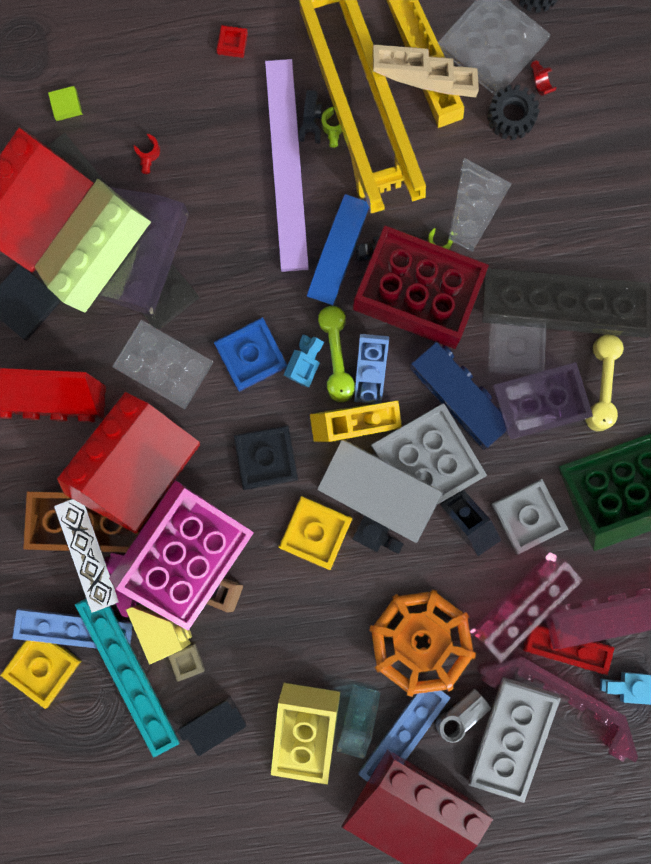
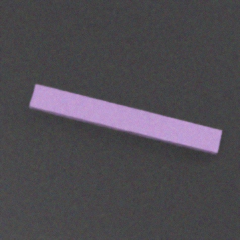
M292 59L265 61L281 271L309 270Z

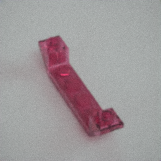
M519 654L478 666L477 671L483 674L481 680L494 688L501 684L503 677L511 679L516 669L519 668L518 675L530 682H533L535 678L545 683L542 687L544 690L557 694L563 693L570 698L568 703L582 712H584L586 707L594 711L593 718L609 727L602 743L610 748L608 753L622 762L628 758L636 763L638 755L627 718L623 714Z

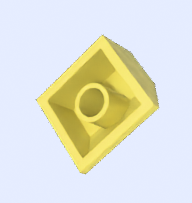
M142 604L126 610L149 665L191 644L189 638H192L190 629L182 628Z

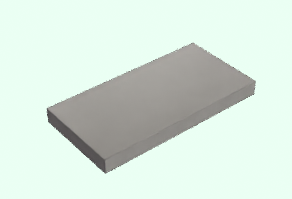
M346 440L341 441L317 489L415 543L420 539L443 494V491Z
M503 677L468 779V785L524 803L561 699L560 695Z

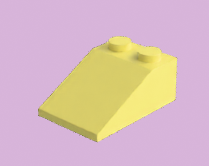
M288 683L283 684L277 709L271 775L328 784L340 692Z

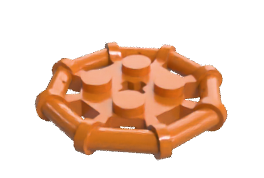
M433 589L431 592L402 596L396 594L392 596L393 600L376 623L370 626L369 632H372L376 667L374 668L377 673L381 672L406 691L407 696L413 697V694L441 690L451 691L454 689V683L471 659H475L476 655L472 647L468 624L469 615L467 612L463 613L440 596L437 590ZM427 604L425 612L409 614L406 607ZM434 607L439 608L451 617L452 620L445 623L433 614ZM399 611L404 618L395 630L386 628ZM456 626L458 627L461 647H455L451 642L450 629ZM425 634L429 637L427 642L430 647L428 649L423 647L420 650L416 647L417 641L414 639L417 635L423 637ZM384 637L393 638L395 655L388 658ZM450 653L459 656L448 673H446L441 666ZM397 661L404 664L412 671L410 679L401 674L392 665ZM436 670L439 679L417 682L418 673Z

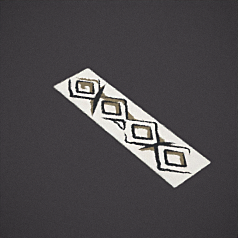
M73 499L54 506L91 612L118 603L119 600L114 586L109 580L110 575L86 507Z

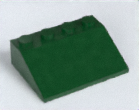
M651 434L559 466L561 477L582 530L594 551L651 531Z

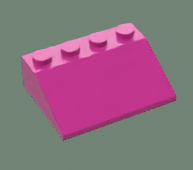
M175 480L109 577V580L119 592L182 628L189 630L254 532Z

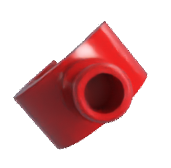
M533 61L531 68L533 69L534 82L538 93L543 96L556 91L557 87H552L548 79V72H551L552 69L550 67L543 68L539 61Z
M147 134V136L154 145L151 152L142 153L134 145V150L139 159H141V172L143 174L150 173L152 161L156 160L160 155V146L156 138L150 134Z

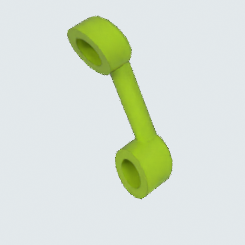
M328 306L322 309L318 315L320 328L328 333L333 366V374L327 381V390L329 396L334 401L346 402L353 397L355 392L353 378L344 372L339 334L346 324V317L341 308Z

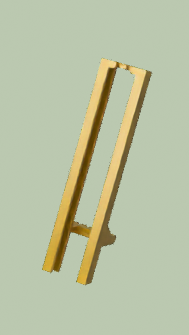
M299 0L301 15L351 155L359 199L366 198L371 213L385 210L380 193H384V188L386 191H390L391 184H394L395 189L401 188V181H404L411 201L426 198V184L386 77L373 71V42L357 0ZM335 2L340 4L395 154L394 167L372 173L314 10L315 8Z

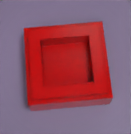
M221 25L217 45L218 55L244 58L248 30L246 28Z

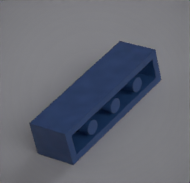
M436 342L411 364L410 370L441 404H445L456 421L485 450L513 426L509 422L511 418L502 407L496 408L490 401L492 399L491 395L484 387L480 386L478 388L471 380L473 378L472 374L465 366L459 367L456 364L451 350L447 346H440Z

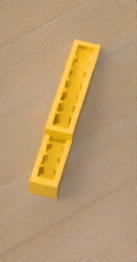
M387 0L405 47L428 49L429 57L444 58L419 1ZM422 89L438 128L463 119L464 105L459 95Z

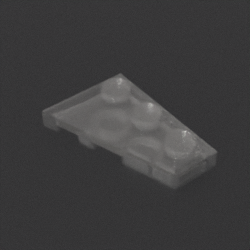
M464 158L449 239L473 252L512 183Z

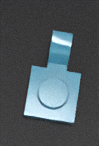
M621 672V680L600 679V690L606 691L605 693L620 694V701L624 703L651 705V674Z

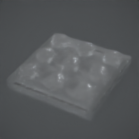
M475 0L438 44L442 52L448 58L453 59V62L458 66L477 68L478 82L494 95H497L501 88L504 91L506 86L514 80L549 40L551 34L508 0Z

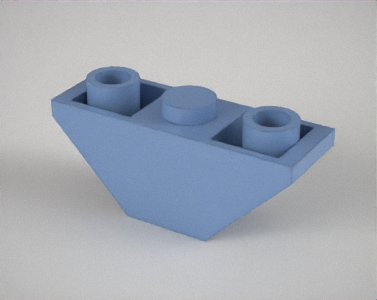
M360 334L354 402L382 403L389 336Z

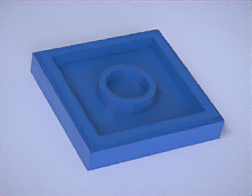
M263 317L214 342L239 392L288 366Z

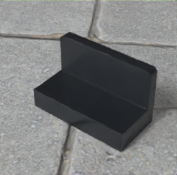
M231 696L182 725L177 732L182 741L188 739L197 756H200L244 729L246 722Z

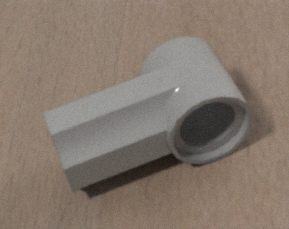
M473 689L448 712L439 715L435 723L436 731L447 742H458L464 737L465 732L491 710V707L476 689ZM449 720H455L457 724L455 732L445 734L444 724Z

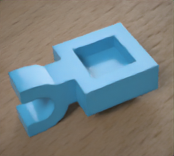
M302 335L299 343L301 351L294 350L284 376L309 388L320 362L315 360V357L324 342L317 337L311 339L306 335Z

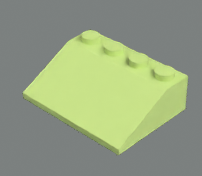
M97 179L35 265V269L47 288L63 303L86 312L151 221L104 182Z

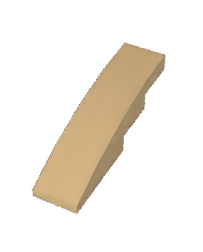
M373 45V71L425 90L468 97H476L478 94L477 68L456 67L453 65V59L429 57L428 49Z

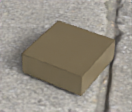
M196 644L168 656L177 682L205 671Z

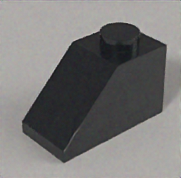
M464 489L440 503V506L477 556H480L501 541L491 519Z

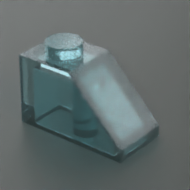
M353 684L336 751L362 759L365 758L372 739L381 692Z

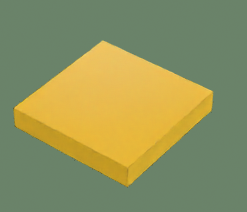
M301 496L279 548L331 570L352 518Z
M26 640L0 676L46 709L82 660L60 644Z

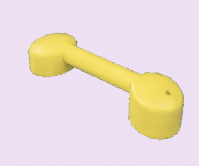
M612 334L600 336L593 345V353L600 361H603L599 402L587 410L585 415L588 427L594 431H604L615 424L618 417V411L615 405L611 403L614 360L622 355L624 347L621 340Z

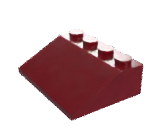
M384 226L356 294L353 310L456 349L489 265Z
M387 749L343 822L342 828L403 864H460L478 846L493 818L483 806Z

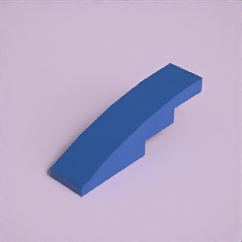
M344 195L317 265L307 297L334 306L369 210L367 201Z

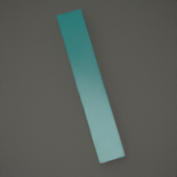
M87 598L77 602L75 606L153 758L179 745L180 741L111 606L91 612Z

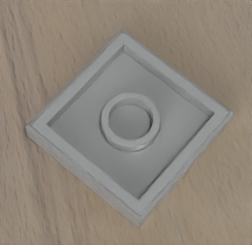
M542 479L491 504L516 554H520L568 530Z

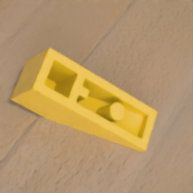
M398 401L310 414L314 442H331L402 428Z

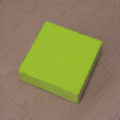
M75 86L48 92L56 121L83 115Z

